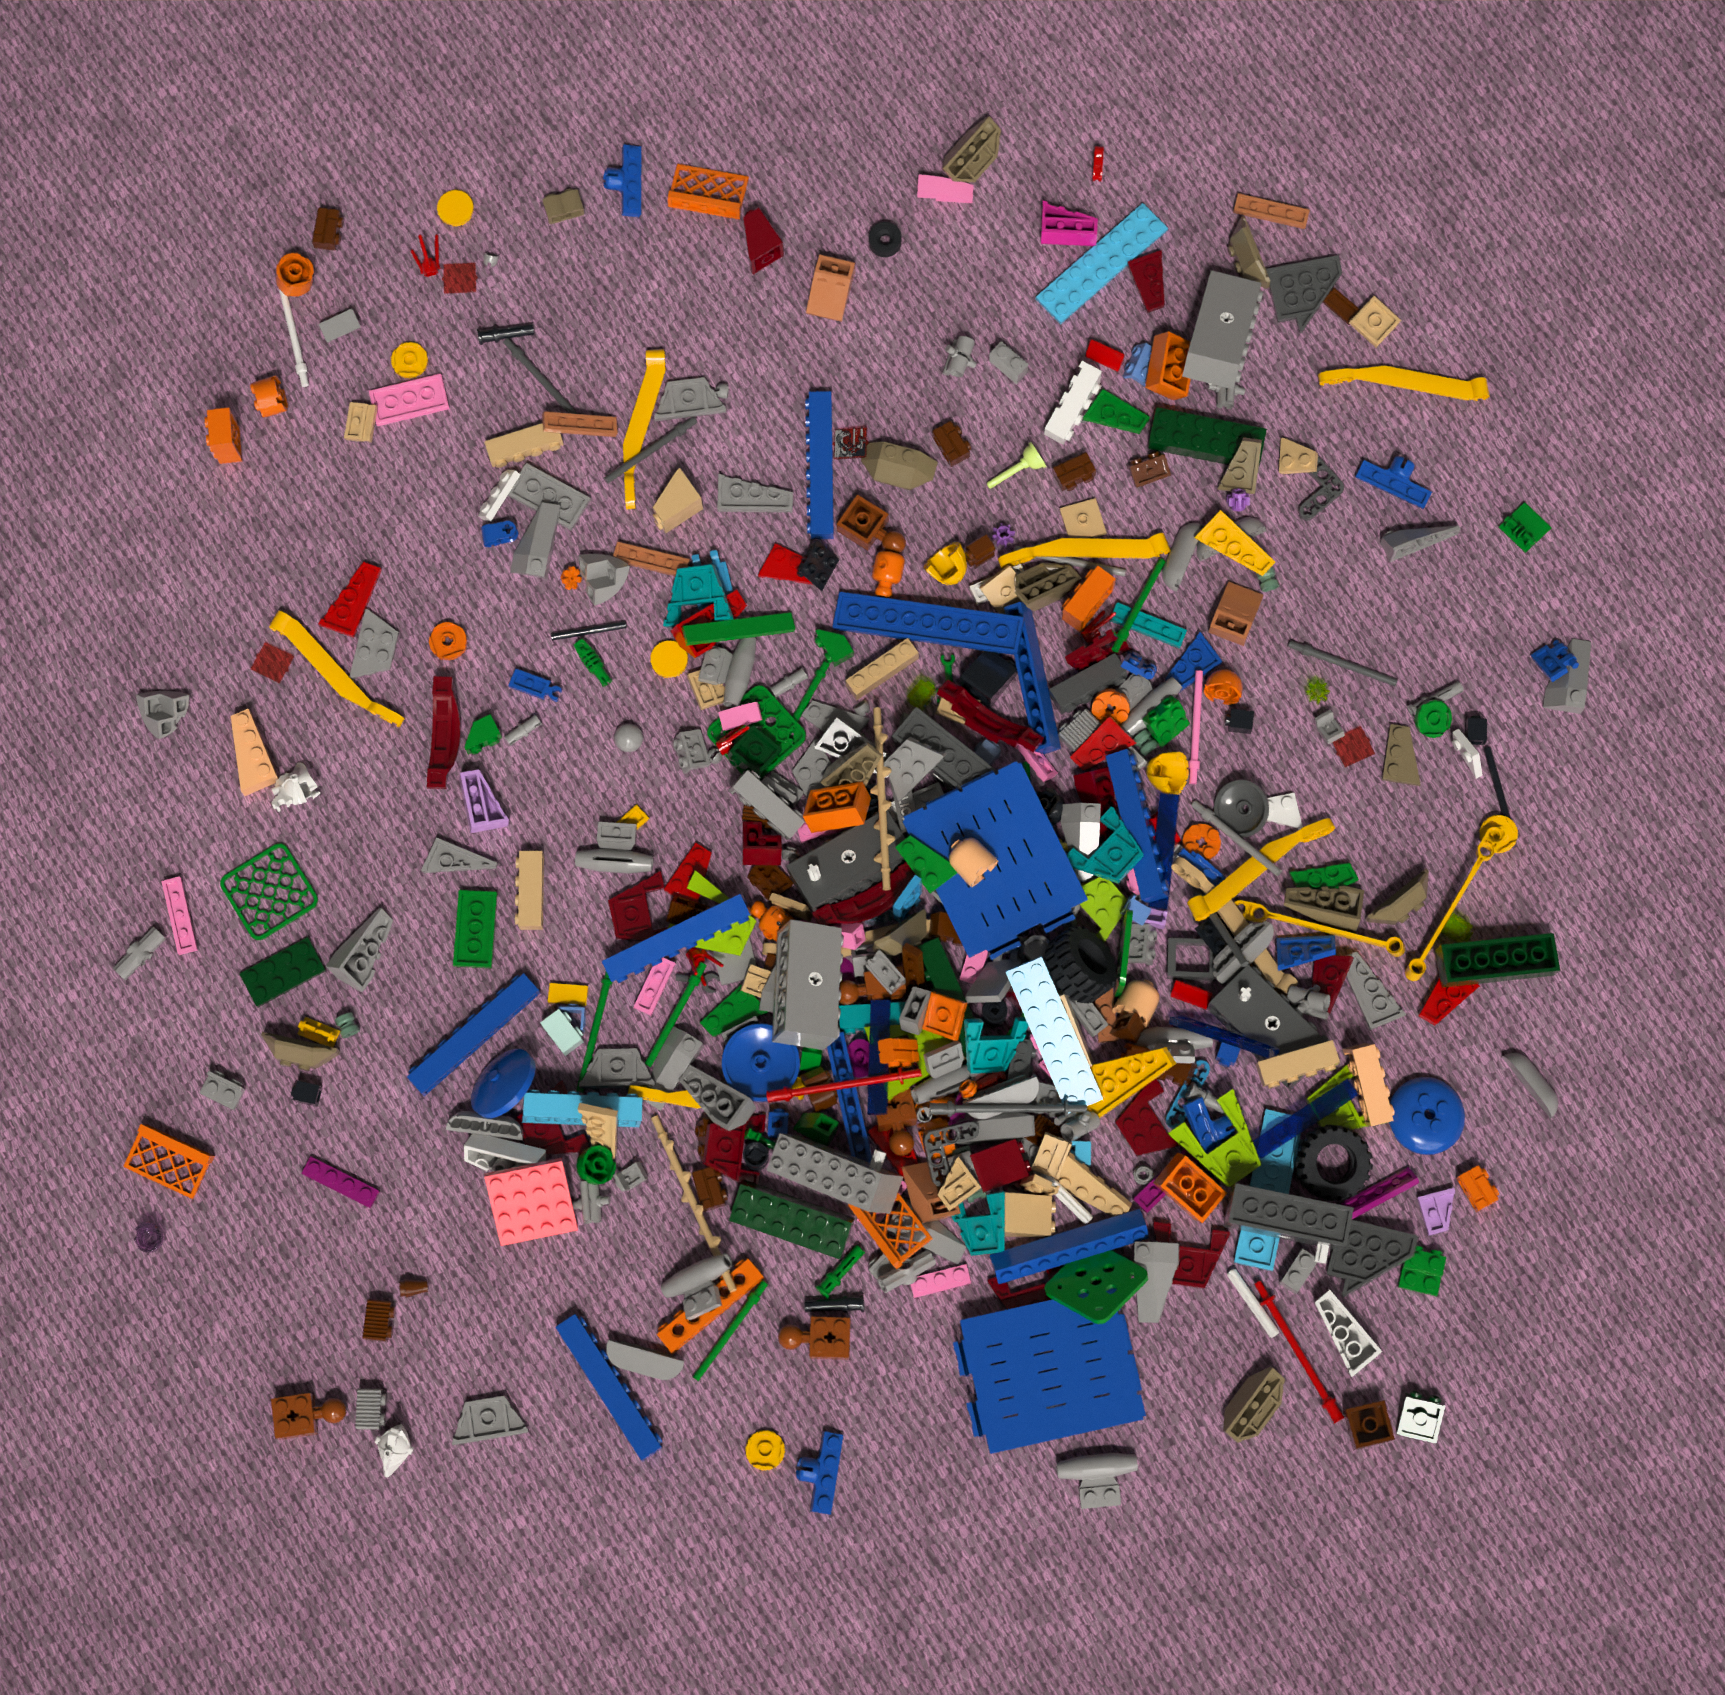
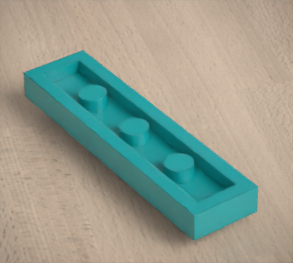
M1117 602L1113 612H1116V615L1110 621L1124 626L1133 608ZM1141 611L1131 627L1133 631L1179 649L1187 633V630Z

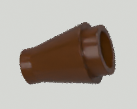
M404 1279V1281H399L400 1297L405 1296V1298L428 1292L427 1280Z

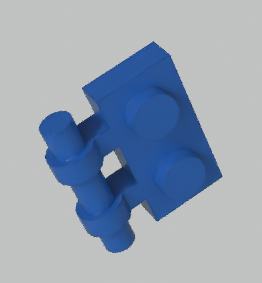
M1559 640L1553 642L1554 647L1552 649L1545 645L1531 654L1532 660L1551 682L1568 673L1567 665L1573 669L1579 666V663L1576 661L1577 658L1572 653H1569L1566 645L1560 643ZM1562 655L1563 658L1559 660L1557 656Z
M1129 651L1120 666L1146 679H1152L1157 671V666L1154 663L1146 664L1140 654Z

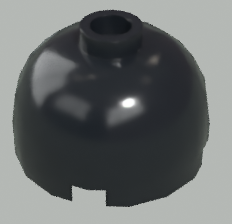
M1047 787L1044 788L1046 789L1045 791H1038L1036 794L1051 825L1054 826L1061 820L1063 804L1065 802L1057 791Z

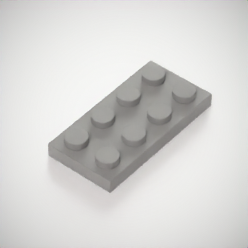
M526 463L508 496L536 512L542 502L561 505L558 524L572 531L590 503V497Z

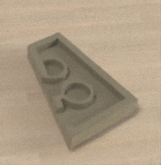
M1242 439L1218 486V490L1232 491L1233 489L1241 488L1246 490V493L1255 494L1262 440Z
M1390 724L1382 780L1415 786L1421 785L1410 727Z

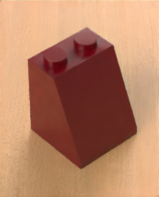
M760 208L749 210L743 217L750 269L753 275L784 256L783 242Z
M1016 1138L970 1155L983 1193L1030 1176L1029 1171H1032L1029 1160H1025L1022 1154L1025 1152L1022 1141L1018 1142Z

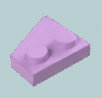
M1455 1188L1417 1198L1428 1236L1448 1231Z

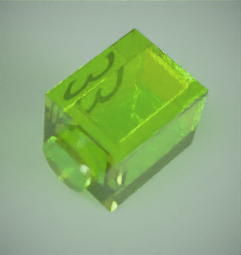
M921 679L907 695V701L915 708L917 707L923 711L936 695L935 686L929 681L924 682Z
M1453 913L1441 933L1457 943L1468 942L1473 934L1470 931L1473 925Z

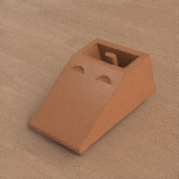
M819 255L806 314L842 322L856 272L855 263Z
M1228 582L1208 633L1244 646L1264 595Z
M927 1162L901 1167L913 1212L921 1223L946 1219L960 1214L959 1206L949 1211L938 1197L941 1187L936 1186L932 1182ZM938 1170V1177L936 1179L942 1182L943 1176Z

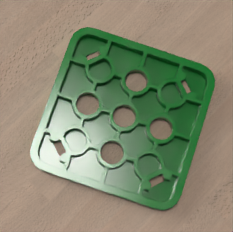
M759 685L745 694L739 706L752 702H758L762 720L747 726L750 729L754 725L777 745L779 742L783 743L781 753L775 758L773 764L760 776L759 781H761L806 741V732L767 688ZM720 717L707 730L709 739L716 747L715 742L732 730L724 731L723 736H721V730L723 729ZM769 717L776 719L774 726L766 725V720ZM745 731L743 734L732 740L734 745L745 735L747 731ZM790 733H794L793 739L790 738ZM739 766L735 767L741 774L744 770Z
M283 844L273 845L223 876L220 881L221 889L248 933L257 941L266 939L313 910L318 904L316 893L288 848ZM281 848L288 857L286 859L282 857L281 860H277L270 853ZM268 855L271 859L268 864V870L256 869L253 863ZM291 860L298 872L292 877L288 874L282 875L281 873L284 869L283 863ZM273 862L280 863V870H271V864ZM252 865L254 869L252 879L250 881L239 879L237 873ZM259 871L265 874L262 881H256L254 875ZM271 872L281 875L277 886L265 884L268 876L267 873ZM235 875L234 880L237 882L236 888H231L232 892L229 893L225 887V882ZM299 875L307 886V889L302 892L291 889L294 884L293 879ZM284 877L291 879V883L287 887H283L280 884L281 879ZM245 881L248 883L246 891H239L240 882ZM252 882L264 885L261 890V896L249 895L248 892L251 889ZM267 887H272L275 890L274 895L266 897L264 890ZM278 888L290 890L287 898L288 901L284 902L274 899ZM310 891L314 902L303 909L305 905L301 902L302 897L307 896V892ZM236 892L247 894L245 905L240 909L231 897ZM293 893L300 894L299 900L296 903L290 900V896ZM251 897L258 899V904L255 907H249L247 904ZM263 897L267 900L273 899L274 901L270 912L258 910L261 904L260 899ZM276 903L284 904L282 912L276 913L274 911ZM287 904L299 905L302 911L287 919L284 915L287 910ZM245 908L257 910L254 918L255 921L249 925L240 912ZM260 913L267 914L268 919L266 922L257 920ZM273 913L277 916L282 915L285 921L270 929L268 926L270 915ZM258 924L264 925L265 930L268 929L269 931L261 936H256L250 927L253 926L255 928Z
M1129 909L1126 910L1121 923L1116 971L1118 974L1114 988V997L1121 996L1126 983L1133 910Z
M1109 1250L1067 1263L1046 1283L1045 1293L1049 1298L1093 1323L1103 1324L1148 1281V1273L1143 1267ZM1107 1268H1113V1269H1114V1270H1113L1112 1272H1110V1273L1104 1272V1270L1107 1269ZM1079 1272L1086 1273L1083 1277L1076 1276ZM1096 1280L1101 1281L1099 1285L1091 1284L1093 1281ZM1109 1289L1117 1290L1115 1293L1112 1294L1107 1293ZM1082 1293H1088V1294H1089V1295H1088L1087 1297H1085V1298H1080V1297H1079V1295L1082 1294Z

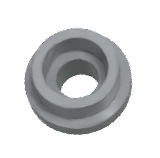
M786 847L785 850H782L783 860L791 862L800 856L795 848Z
M1140 1165L1134 1170L1133 1177L1138 1184L1146 1185L1151 1182L1153 1172L1150 1167ZM1141 1172L1147 1174L1145 1179L1140 1178L1139 1174Z

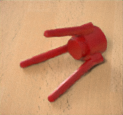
M419 234L418 237L424 255L423 264H421L413 249L410 252L421 274H424L425 277L436 275L438 270L441 269L439 264V236L435 235V261H433V258H428L422 235Z
M1102 611L1083 629L1084 631L1081 632V635L1089 645L1093 643L1094 638L1101 635L1098 629L1116 615V612H1113L1094 626L1105 614V611Z
M744 725L736 727L721 737L719 741L715 742L722 755L728 754L734 747L732 740L747 731L749 726L741 730L739 729Z
M694 947L686 953V957L695 975L698 974L697 967L699 963L705 962V957L720 967L724 966L720 961L708 954L705 949L700 951L699 948ZM702 974L700 977L703 986H707Z

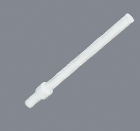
M279 289L297 364L295 365L296 372L299 374L302 387L309 386L306 374L308 370L303 361L289 298Z

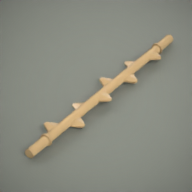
M875 707L873 708L875 749L882 754V757L876 766L877 785L870 790L871 794L878 796L879 820L874 825V828L880 830L881 852L874 857V861L882 864L883 890H890L891 868H889L888 846L895 841V836L889 835L887 831L886 811L892 803L886 800L885 777L892 770L884 766L883 743L888 738V735L882 733L881 708Z
M658 1115L654 1116L651 1120L658 1133V1138H660L669 1157L670 1169L675 1171L684 1190L681 1201L689 1202L700 1226L699 1234L704 1235L713 1256L720 1255L718 1246L721 1238L713 1236L703 1215V1205L698 1204L689 1185L691 1172L683 1171L673 1150L674 1141L668 1139V1133L665 1132ZM729 1269L721 1276H723L731 1293L736 1291L737 1288Z

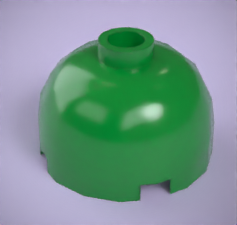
M601 1145L588 1147L582 1151L576 1161V1171L579 1177L592 1185H600L610 1181L616 1170V1162H613L611 1157L613 1156L612 1152Z

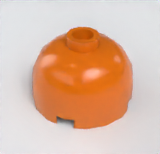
M1217 670L1207 678L1204 694L1212 702L1216 698L1225 700L1222 704L1232 705L1239 702L1243 684L1240 677L1231 670Z

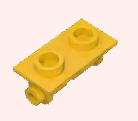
M305 1017L303 1021H300L298 1025L300 1029L297 1033L319 1044L334 1047L340 1031Z

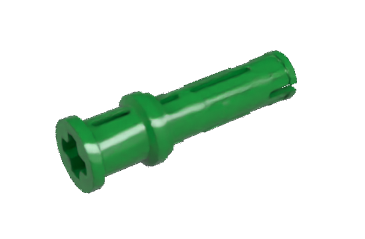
M855 1245L832 1272L827 1273L826 1278L819 1285L815 1286V1289L828 1299L833 1289L841 1285L840 1280L865 1252Z

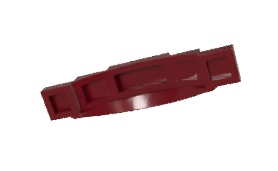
M433 676L432 740L426 787L427 789H446L447 774L453 767L459 751L461 734L460 715L453 693V677Z
M947 680L938 689L937 695L952 703L951 710L966 718L964 725L997 744L1002 740L1014 748L1020 744L1033 753L1042 744L1044 737L1034 732L1030 727L1012 723L993 713L972 697L962 686Z
M906 862L890 875V890H883V882H880L857 896L836 904H827L812 912L818 924L832 926L836 923L841 925L867 921L891 908L916 874Z

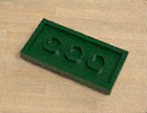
M307 937L239 974L258 1008L326 972L310 939Z

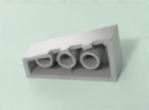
M837 715L814 745V748L840 758L866 743L875 748V743ZM883 749V758L885 762L891 756V754H889L887 751Z
M745 771L727 791L732 795L736 792L739 795L740 801L745 806L754 807L753 811L763 820L767 818L769 826L786 840L790 839L805 822L802 819L803 815L796 809L793 811L789 808V803L781 796L778 798L774 794L775 790L770 785H764L760 782V777L754 771Z

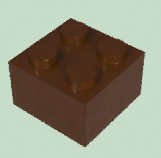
M1385 1400L1343 1411L1353 1450L1395 1440Z

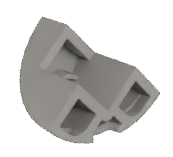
M604 554L579 555L581 577L585 578L587 584L585 590L594 606L609 600L621 589L629 573L630 566L626 562Z
M153 691L136 694L141 717L148 730L158 739L164 738L177 729L176 724L187 713L189 705L188 694L174 691Z

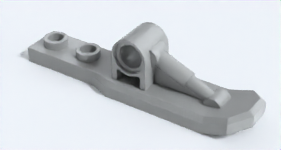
M1033 935L1023 942V954L1029 960L1042 956L1045 961V950L1050 941L1045 936ZM1055 984L1057 991H1061V988H1058ZM1069 998L1075 1016L1091 1037H1094L1109 1025L1093 1003H1079L1077 1000L1073 1001Z

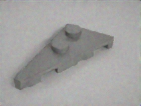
M436 837L421 871L423 873L496 869L498 863Z

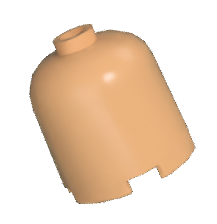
M966 838L963 841L958 839L951 846L953 850L949 855L950 865L970 887H974L984 879L982 874L987 870L991 872L999 862L975 838Z
M1133 980L1124 988L1112 1012L1114 1014L1117 1012L1120 1017L1136 1012L1139 1014L1145 1028H1147L1159 1004V993L1153 987L1154 984L1148 980Z

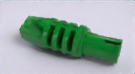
M582 638L577 641L574 647L588 671L597 677L602 687L607 686V683H611L613 680L605 671L604 663L585 639Z

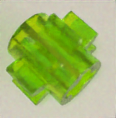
M1319 680L1314 685L1309 683L1308 687L1311 690H1307L1305 695H1310L1309 702L1316 701V704L1319 705L1321 700L1327 701L1325 695L1330 693V690L1325 688L1327 683L1321 684ZM1316 689L1319 690V692L1321 693L1320 695H1317V692H1315Z

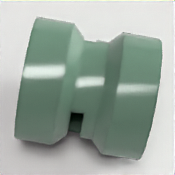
M1273 567L1263 576L1256 573L1257 579L1261 582L1260 588L1262 592L1274 590L1280 586L1278 580L1275 579L1276 572Z
M1147 729L1133 738L1137 742L1134 745L1140 748L1143 756H1146L1158 746L1156 740L1150 737Z
M351 1012L335 1019L336 1025L341 1029L340 1034L342 1038H348L360 1031L358 1025L354 1023L355 1018Z

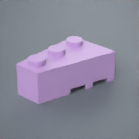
M480 770L461 772L459 781L470 833L507 827L509 819L492 794Z

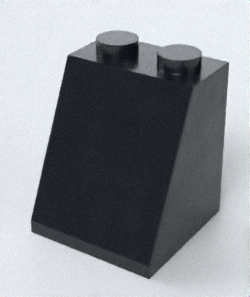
M983 651L961 675L960 686L991 709L1018 672L1016 665L1010 660H1004L1000 653Z

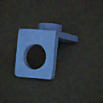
M1133 894L1129 896L1120 913L1125 915L1127 909L1133 910L1132 921L1142 926L1148 918L1151 908L1135 900L1136 895Z
M568 1004L567 1007L559 1006L562 1013L565 1011L567 1013H581L580 1030L582 1033H585L586 1009L579 1007L578 1004Z

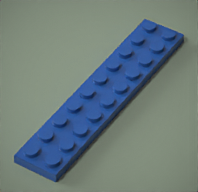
M839 592L832 628L833 630L904 640L908 638L911 641L1018 655L1025 619L1020 616Z

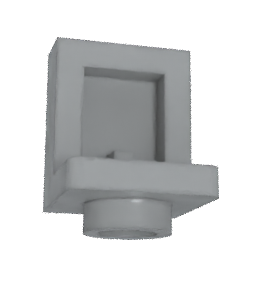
M1331 710L1315 718L1316 728L1327 744L1345 736L1343 729L1334 719Z
M635 1162L622 1172H617L613 1175L616 1186L622 1192L629 1191L649 1179L640 1162Z

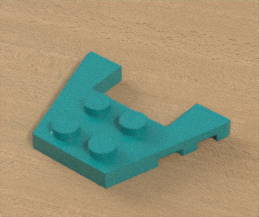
M714 565L677 569L672 588L673 595L671 602L668 603V614L666 620L664 619L663 627H675L682 622L681 606L714 602L715 621L733 620L731 609Z
M1111 806L1100 818V822L1113 831L1112 835L1089 859L1075 848L1071 849L1067 857L1073 868L1119 884L1144 855L1122 820L1116 814L1115 809Z
M1015 1017L1011 1035L980 1036L984 1022L981 1019H965L967 1070L971 1074L1005 1072L1017 1052L1015 1050L1017 1045L1026 1037L1025 1032L1029 1027L1026 1018Z
M1004 1191L986 1195L991 1214L967 1217L962 1202L958 1205L960 1214L951 1216L954 1223H958L962 1231L960 1235L971 1256L1005 1251Z

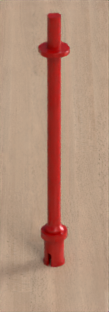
M899 1067L897 1073L796 1089L784 1086L783 1089L766 1091L768 1103L782 1100L788 1102L795 1096L899 1080L902 1085L904 1084V1079L921 1077L922 1071L921 1069L903 1071L902 1067Z
M1261 1280L1254 1285L1263 1299L1260 1305L1264 1306L1266 1304L1322 1398V1408L1326 1409L1334 1424L1345 1417L1336 1404V1398L1329 1396L1274 1304L1273 1300L1276 1296L1270 1297Z

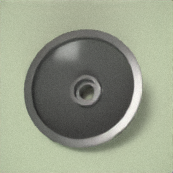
M1235 780L1226 784L1219 791L1214 803V813L1218 819L1240 837H1249L1258 833L1266 824L1269 816V801L1263 789L1254 782ZM1246 805L1249 807V810L1247 812H1245L1244 807Z

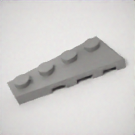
M1358 952L1347 955L1354 957L1346 979L1369 1030L1406 1016V1013L1397 1005L1395 999L1383 987L1384 985L1375 977Z

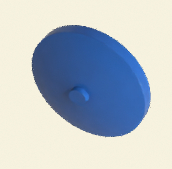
M753 1024L737 1031L727 1042L722 1055V1072L728 1086L748 1096L753 1102H768L766 1095L768 1090L783 1089L784 1086L791 1088L799 1073L800 1058L797 1047L772 1042L773 1026L768 1024Z
M511 1049L492 1060L479 1075L471 1094L473 1110L484 1118H495L512 1109L526 1094L534 1079L536 1070L534 1058L523 1049Z

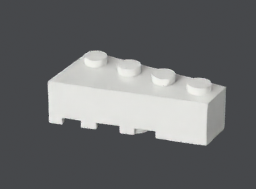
M1081 361L1079 365V375H1074L1068 388L1070 391L1064 392L1059 403L1061 405L1060 408L1056 407L1044 430V435L1062 445L1065 444L1066 440H1071L1074 435L1073 428L1075 425H1080L1084 417L1082 413L1084 410L1088 411L1093 402L1091 400L1094 394L1097 395L1102 387L1100 385L1102 371L1084 361Z
M472 1133L464 1145V1161L485 1171L489 1169L499 1171L546 1161V1150L492 1136Z
M1331 1290L1315 1302L1350 1376L1353 1377L1382 1352L1381 1349Z

